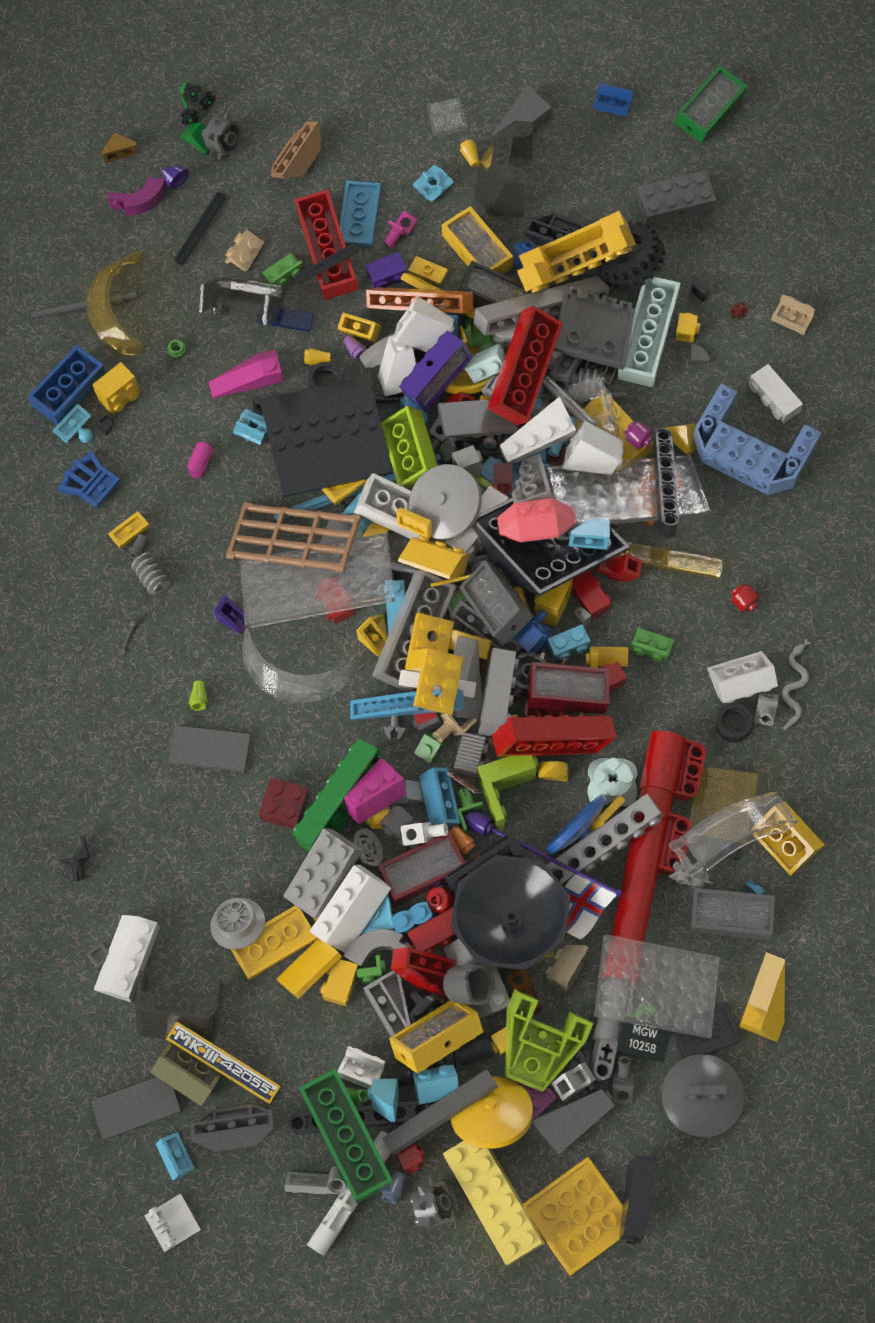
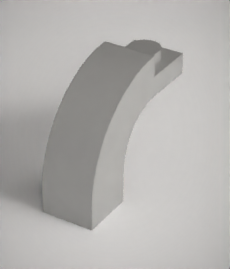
M384 929L374 930L358 937L347 949L344 959L345 961L358 964L359 969H363L368 959L378 951H393V949L414 947L407 942L402 944L404 938L398 932Z

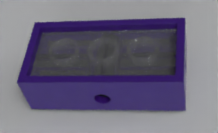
M447 330L438 338L437 343L426 352L425 357L414 366L413 371L402 380L399 387L411 403L426 413L470 362L473 356L464 342Z

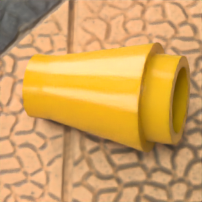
M473 140L462 142L460 144V152L468 161L470 167L473 168L480 165L476 143Z
M312 348L304 350V364H308V366L321 362H330V352H323Z

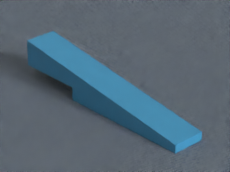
M457 689L453 711L464 710V694L461 689ZM441 690L433 691V694L436 697H438L441 693ZM416 691L350 700L351 720L435 713V711L413 706Z

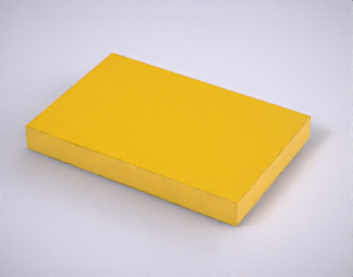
M318 938L276 980L299 999L342 956L333 947Z

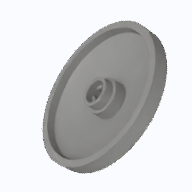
M450 464L439 465L425 472L415 483L409 500L410 512L431 520L432 536L430 538L444 541L452 540L465 534L476 522L482 506V494L477 480L465 469Z

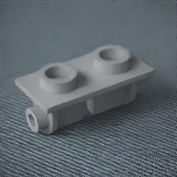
M682 861L674 863L675 873L669 875V878L677 880L680 884L692 886L693 889H704L713 884V882L708 881L709 874L706 871L693 867L691 873V865Z

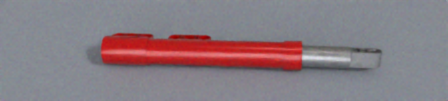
M653 731L650 734L639 787L641 791L639 799L648 794L664 816L660 818L661 821L657 825L644 829L645 833L636 839L633 837L630 840L620 889L622 895L618 898L607 954L604 956L600 979L605 983L593 1036L595 1043L589 1068L597 1082L609 1078L612 1074L622 1016H626L631 988L638 986L642 966L641 956L658 873L665 875L674 874L675 869L670 867L669 861L674 863L679 861L685 862L691 822L684 816L670 812L673 798L688 801L698 793L706 749L702 744L687 740L673 732ZM691 750L696 751L698 757L693 756ZM688 768L693 770L694 776L688 773ZM684 786L690 789V794L685 792ZM639 813L636 816L637 823H641L644 820V813ZM677 823L682 825L683 831L678 830ZM673 842L679 845V850L673 847ZM604 1047L605 1051L608 1052V1054L604 1055V1051L601 1050ZM598 1066L603 1068V1076H600L597 1073Z

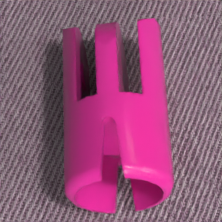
M198 442L188 462L187 468L193 478H200L214 451L213 447L205 442Z

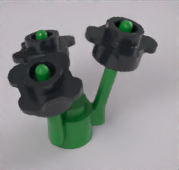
M183 82L179 88L182 94L180 98L185 107L181 113V123L187 125L198 122V111L189 108L187 100L198 101V104L202 105V108L206 110L212 106L216 97L212 96L210 91L200 93L202 88L199 85L195 86L189 82Z

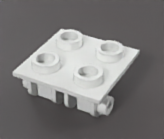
M181 1194L158 1208L150 1209L149 1213L144 1215L164 1252L201 1230Z

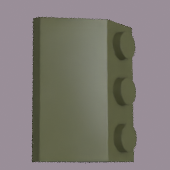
M172 1043L168 1044L150 1072L200 1106L203 1105L222 1076Z

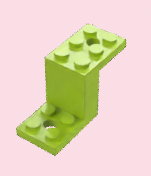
M509 756L477 767L478 780L497 830H504L505 823L507 822L505 808L503 805L500 806L499 791L536 779L537 766H539L536 756Z

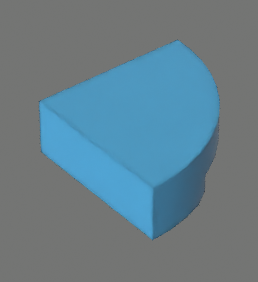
M751 880L744 885L752 894L763 895L764 890L759 885L755 886Z

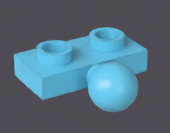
M77 403L53 429V432L66 444L76 433L79 434L81 442L88 443L93 439V432L87 428L83 429L82 426L91 418V415Z

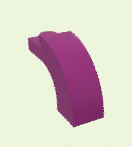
M147 177L144 187L138 192L132 194L109 192V205L116 210L125 209L126 215L142 214L154 208L162 200L167 186L164 179Z

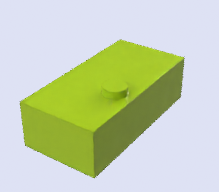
M406 406L381 422L397 484L412 491L417 480L425 472L438 465L422 411Z

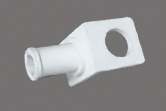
M431 822L401 826L403 845L427 843L433 840V837L447 836L448 826L446 823L431 826ZM409 829L416 831L417 835L414 840L407 838V831Z

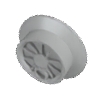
M232 898L226 900L217 908L212 917L210 925L211 934L214 940L224 948L242 949L248 947L261 936L265 927V915L262 908L250 899Z

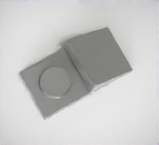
M405 780L407 795L389 806L425 803L421 783Z

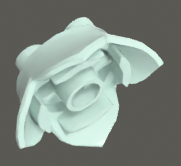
M600 758L591 762L588 768L590 783L587 792L590 802L601 793L607 798L605 805L613 802L620 795L625 799V802L621 805L623 807L630 806L636 801L637 786L635 779L637 777V769L634 763L623 758ZM610 777H615L617 782L615 783L614 781H612L610 783Z

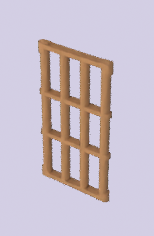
M244 502L226 553V558L262 561L268 564L271 562L296 565L301 568L330 569L344 573L361 521V515L326 513L320 510L308 511L290 509L284 506L281 508ZM248 511L279 515L277 523L245 520ZM285 516L314 519L312 527L283 524ZM321 519L353 523L351 531L318 528ZM242 527L274 530L271 539L240 535ZM280 531L309 534L307 543L278 539ZM316 535L348 539L346 547L313 544ZM237 542L269 546L266 554L235 551ZM275 547L304 550L302 559L273 555ZM310 551L343 554L341 563L308 559Z

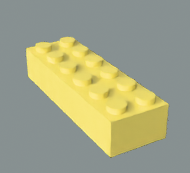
M462 1141L443 1153L506 1265L515 1263L545 1244L491 1148H480Z

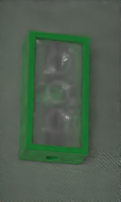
M719 65L681 108L674 123L697 141L703 143L743 97L747 85Z

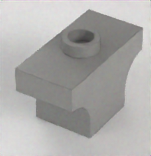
M584 1062L561 1075L552 1085L562 1101L565 1100L567 1102L596 1079Z

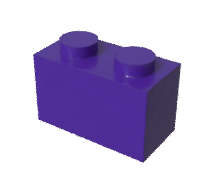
M399 252L365 265L366 274L373 288H387L393 283L403 282L401 280L403 273H407Z

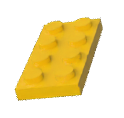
M295 905L266 922L261 936L253 944L242 949H231L246 977L250 980L316 941L318 938L310 932V924L301 909Z

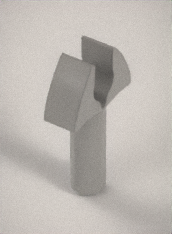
M392 716L391 725L384 727V732L391 742V733L395 729L398 733L397 742H399L405 733V727L400 728L399 716Z

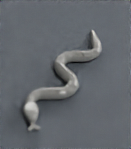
M805 639L804 644L795 646L788 657L790 666L799 672L802 678L800 681L784 686L781 692L784 702L796 712L795 716L783 727L784 730L798 722L802 714L801 706L789 697V693L792 690L804 687L809 681L808 671L795 661V657L804 651L805 645L811 644V642H807V639Z

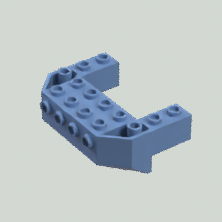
M720 384L694 430L693 440L700 461L766 495L793 489L818 445L822 432L804 425L788 454L724 423L736 402L738 391Z

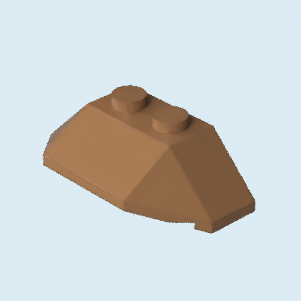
M306 121L303 128L299 129L290 138L272 165V177H303L307 173L308 168L321 150L319 122Z

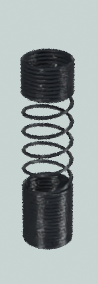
M487 1032L481 1033L475 1039L468 1041L457 1049L464 1067L494 1057ZM453 1051L452 1053H453L454 1063H453V1061H452V1059H451V1057H450L449 1054H448V1057H449V1060H450L451 1064L454 1065V1068H455V1070H456V1069H457V1064H456L455 1053H454V1051ZM400 1061L390 1064L393 1077L398 1081V1089L414 1083L409 1067Z

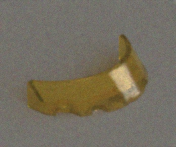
M142 250L131 253L105 266L93 279L87 294L86 302L88 305L86 309L90 324H92L97 336L102 341H105L122 355H141L143 343L126 332L115 318L110 304V286L114 275L122 271L123 265L140 263Z

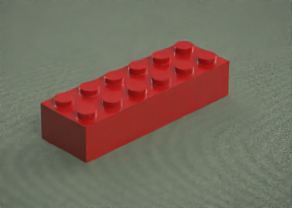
M328 189L294 199L313 264L346 247ZM350 258L317 275L324 300L359 290Z
M536 306L522 310L490 398L488 410L515 425L529 422L563 326L561 321Z
M601 714L595 716L579 715L577 717H570L569 715L536 717L532 715L519 718V716H512L492 734L497 757L598 754L617 738L611 716H603Z

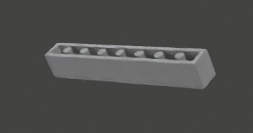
M598 276L476 308L473 323L487 336L516 328L522 310L531 306H536L552 317L559 316L563 293L565 290H568L569 286L582 289V295L585 290L598 293L599 299H601L602 295L608 296L610 288Z

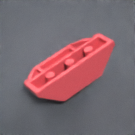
M555 498L514 503L497 517L499 534L518 542L557 538L576 525L573 507Z

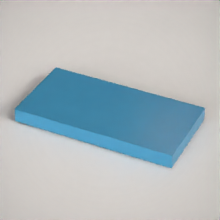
M346 180L339 224L345 245L356 243L358 246L363 247L373 246L381 183Z

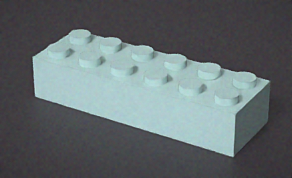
M657 277L646 279V284L641 287L634 313L625 368L623 370L618 369L619 380L653 387L680 290L679 282Z

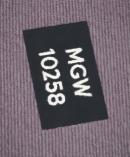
M623 1015L616 1050L664 1062L670 1027Z

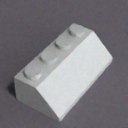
M354 865L310 932L326 944L346 953L349 946L361 935L392 887L363 866Z
M122 915L109 948L108 957L103 964L94 987L95 991L132 1003L160 929L157 922L139 916Z

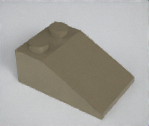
M566 944L564 949L560 948L555 956V959H557L554 966L550 965L545 973L547 977L546 983L567 995L587 961L589 947Z

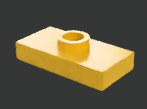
M416 256L408 269V273L441 286L448 274V269Z
M401 507L396 511L398 526L428 539L432 536L431 520Z

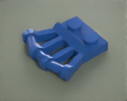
M91 450L88 452V455L75 460L72 463L73 466L64 472L63 481L58 486L57 491L62 494L79 496L98 509L120 484L121 480L102 467ZM92 461L98 470L95 473L87 468L85 464ZM80 470L91 478L88 482H85L75 475L76 472ZM73 480L83 488L69 487V483Z

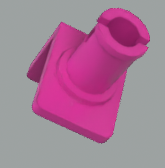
M403 211L396 223L388 221L391 231L383 242L393 248L400 235L408 237L418 220ZM405 218L411 220V224L407 228L401 225L402 220Z

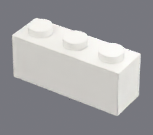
M769 364L751 375L749 381L750 389L761 397V401L766 407H770L777 420L780 419L784 424L801 412L803 403Z

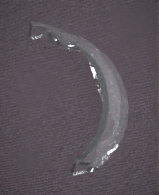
M245 628L242 656L246 669L253 681L274 698L300 704L318 700L322 701L337 693L343 687H346L352 680L357 665L355 656H351L340 666L324 673L314 675L288 673L274 667L260 655L252 642L250 629Z

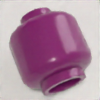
M641 421L631 422L624 432L626 435L625 440L637 449H641L644 446L648 447L653 440L651 437L652 429Z

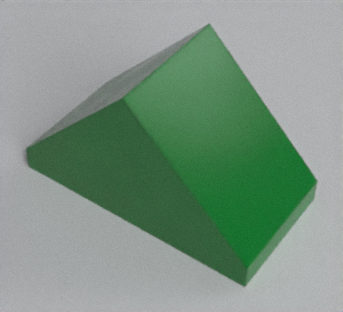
M202 123L190 124L179 137L207 155L211 150L206 147L202 137V131L206 127Z

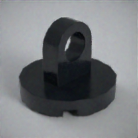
M415 989L410 991L408 995L416 1004L409 1017L410 1023L413 1024L446 1003L445 999L439 994H432L423 999Z

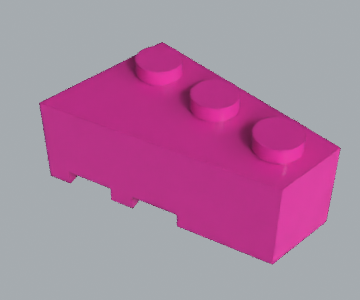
M380 758L344 797L348 814L360 824L407 795L404 778L384 759Z

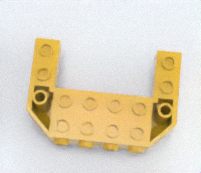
M617 211L573 233L519 255L524 268L517 272L525 291L531 290L534 293L548 288V284L552 282L557 284L568 280V276L571 274L572 277L586 272L584 268L593 269L602 265V260L607 262L619 257L618 255L632 251V247L636 243L625 218L620 211ZM592 251L597 253L595 258L591 256ZM576 258L580 259L579 265L575 264ZM560 265L564 268L563 272H559L558 267Z

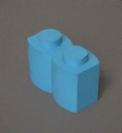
M421 902L412 906L409 911L398 912L391 918L396 932L407 933L435 918L437 915L432 912L429 903Z

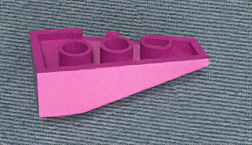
M276 350L258 353L210 380L209 386L212 398L283 382Z

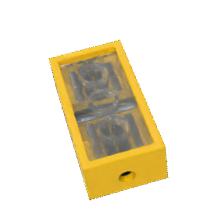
M471 206L442 224L443 238L467 266L470 265L471 261H475L501 274L513 268V255Z
M448 1001L393 1035L389 1040L395 1058L418 1074L430 1065L443 1059L449 1053L459 1049L468 1041L475 1039L476 1036L483 1033L478 1012L465 1004Z

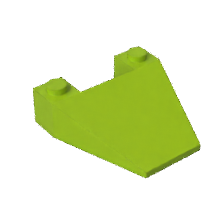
M514 989L507 1006L505 1077L543 1092L585 1044L593 1023L587 1018L570 1011L562 1030L533 1019L531 1017L538 1000L529 994Z

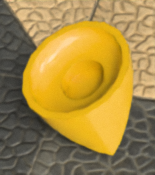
M551 761L539 764V778L563 782L568 781L567 763Z

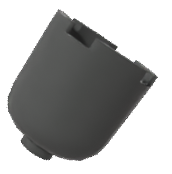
M483 964L457 965L450 968L444 976L443 989L445 995L454 1003L485 1005L491 1000L489 998L491 991L495 990V978L493 972L488 970Z

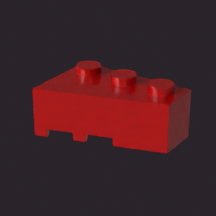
M404 947L393 949L391 970L426 995L439 994L446 1001L449 998L445 995L443 980L447 971L455 966L456 960Z

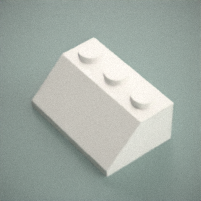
M762 651L707 668L717 696L722 703H731L736 699L751 697L755 693L770 691L772 688L778 687L774 665Z

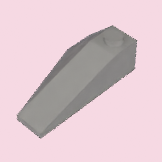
M541 454L522 459L519 469L520 476L515 482L516 489L512 492L513 502L554 498Z
M458 636L453 655L464 657L459 680L476 682L474 698L464 696V710L453 711L451 716L466 719L476 718L479 720L483 695L481 690L478 641Z

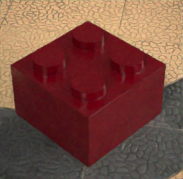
M270 778L259 811L260 819L294 829L296 824L302 820L310 796L309 789Z

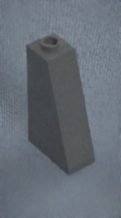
M527 85L494 130L493 145L498 150L501 149L506 153L551 117L552 107Z
M596 1090L532 1119L531 1125L553 1152L559 1155L615 1106L612 1103L614 1099L608 1091Z

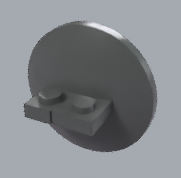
M692 1055L680 1060L669 1070L662 1086V1105L670 1122L683 1133L697 1138L716 1137L728 1131L740 1117L744 1106V1088L740 1077L727 1062L711 1055Z

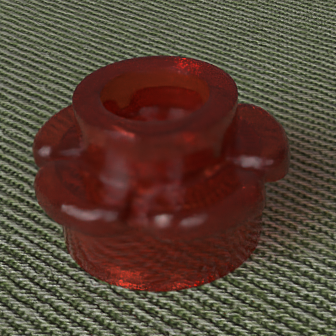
M741 302L735 303L731 308L732 317L738 320L742 319L748 311L745 304Z

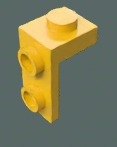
M590 647V653H586V665H589L591 668H598V666L606 664L611 665L619 662L622 667L628 666V647Z

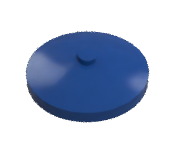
M601 793L556 835L546 846L545 850L552 855L568 847L580 837L581 839L587 837L591 833L589 828L600 815L607 798Z

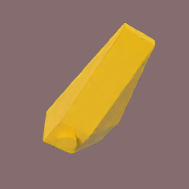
M766 952L739 1027L778 1042L785 1017V959Z

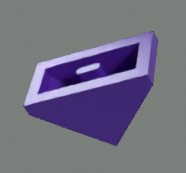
M224 596L213 610L219 622L239 634L242 633L251 620L227 596Z

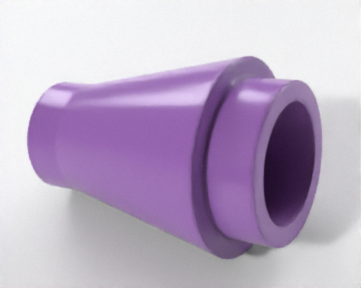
M352 335L346 336L343 342L351 358L361 361L360 355L367 350L366 346Z

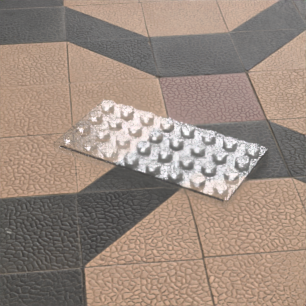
M675 456L679 518L709 516L710 508L692 456ZM653 458L623 461L620 468L615 469L612 474L566 470L563 466H552L546 469L554 498L574 509L576 521L574 527H578L590 518L608 519L610 524L658 520Z
M387 533L355 538L344 573L330 569L301 568L296 565L240 560L246 628L395 601ZM348 540L324 545L346 547ZM297 549L273 555L302 559L304 550ZM310 551L308 559L341 563L343 554Z

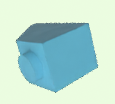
M600 518L588 519L571 531L569 546L607 550L610 538V520Z
M373 1079L371 1088H368V1100L372 1101V1108L390 1122H395L399 1099L397 1079Z

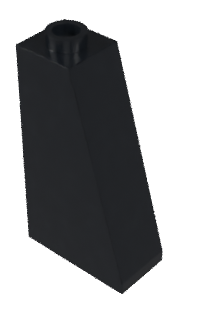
M635 1155L627 1165L619 1239L625 1240L627 1244L635 1245L644 1239L657 1158Z

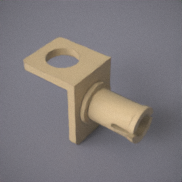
M442 713L439 717L443 720L444 724L433 733V736H438L436 740L442 743L451 733L454 736L465 733L477 719H468L459 726L451 715Z

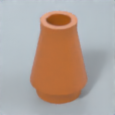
M458 825L449 831L462 855L467 854L476 847L473 843L474 840Z

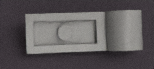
M334 1166L329 1174L287 1172L285 1191L294 1193L341 1194L345 1191L347 1184L338 1166Z

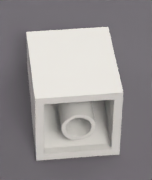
M416 296L397 323L394 339L427 352L447 330L451 333L455 328L453 326L454 319Z
M394 335L388 337L378 374V379L385 396L403 392L399 386L416 365L413 348L396 341Z
M584 421L566 448L563 468L574 471L612 474L615 469H619L622 465L623 459L621 457L624 453V441Z

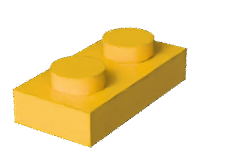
M137 511L108 533V535L122 549L134 540L138 534H142L147 530L150 525Z

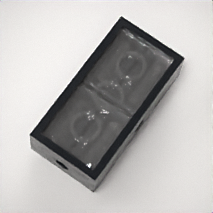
M471 261L466 269L459 291L473 292V308L475 309L532 293L531 290L525 291L521 282L475 261Z

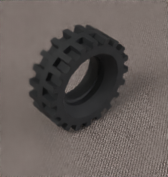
M632 221L627 223L635 243L642 244L641 250L633 259L625 263H614L615 259L607 262L602 260V265L596 267L609 287L612 285L616 290L621 287L623 291L627 290L629 286L635 289L637 284L641 283L643 286L646 284V279H653L655 277L653 273L661 270L659 264L665 262L663 255H666L665 246L655 229L650 227L648 223L644 225L641 221H637L636 224H633Z

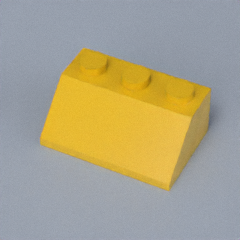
M419 535V537L410 539L398 562L447 579L464 576L470 554L465 553L463 548L456 546L451 548L445 542L430 541V538Z
M785 801L774 806L750 831L790 876L825 846Z

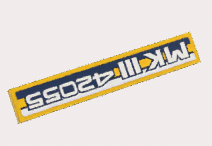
M177 1021L165 1039L268 1104L271 1103L280 1088V1085Z

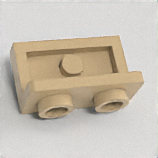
M248 230L242 234L240 232L234 239L235 245L231 246L225 254L227 256L225 263L232 262L245 272L248 271L264 244V241Z
M782 295L771 320L804 335L814 318L815 309L809 304H803L791 296Z

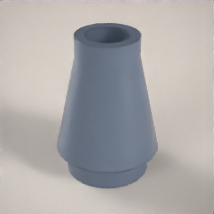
M395 1171L391 1177L394 1184L381 1191L383 1193L381 1198L391 1204H397L401 1200L404 1180L406 1178L405 1174Z

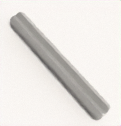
M549 376L544 378L542 384L556 398L560 397L564 406L582 423L586 421L596 426V422Z

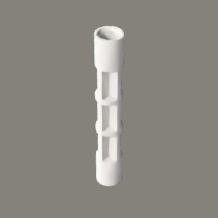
M380 1131L373 1143L385 1163L391 1152L382 1139L387 1133ZM347 1185L345 1191L335 1200L333 1206L307 1244L322 1256H325L358 1204Z

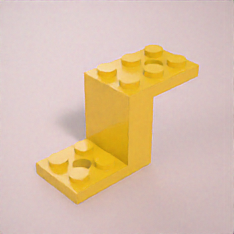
M416 613L405 670L420 673L414 707L452 715L464 659V657L448 653L454 625L453 621ZM429 631H433L435 634L433 642L428 640L427 634ZM435 686H438L441 690L438 697L433 694Z

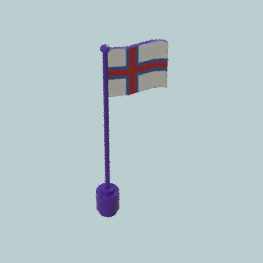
M470 811L465 819V824L469 829L484 837L491 835L493 832L502 837L506 835L495 829L496 825L493 818L479 811ZM518 841L521 847L575 874L564 887L570 895L565 932L580 940L585 938L596 925L604 909L615 897L622 895L621 890L617 891Z

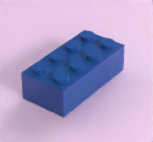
M76 345L27 397L33 408L58 425L77 403L80 405L94 390L92 384L106 374L105 367L101 362Z

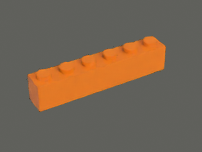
M383 287L366 290L367 308L407 310L415 297L418 296L442 312L466 313L473 310V292Z

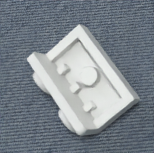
M348 1046L345 1057L337 1072L340 1078L368 1089L371 1088L373 1079L381 1078L385 1061L377 1056L364 1053L360 1049Z

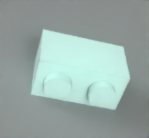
M500 344L494 345L473 355V358L465 366V370L473 383L479 382L501 371L506 354Z

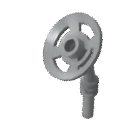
M364 828L357 831L354 844L363 850L360 859L371 867L379 865L383 859V849L378 837L369 829ZM371 843L374 844V847H375V850H376V855L373 854L374 848H373V845H372Z

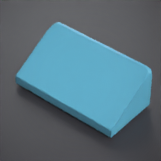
M178 1132L161 1138L156 1143L172 1180H176L195 1170Z

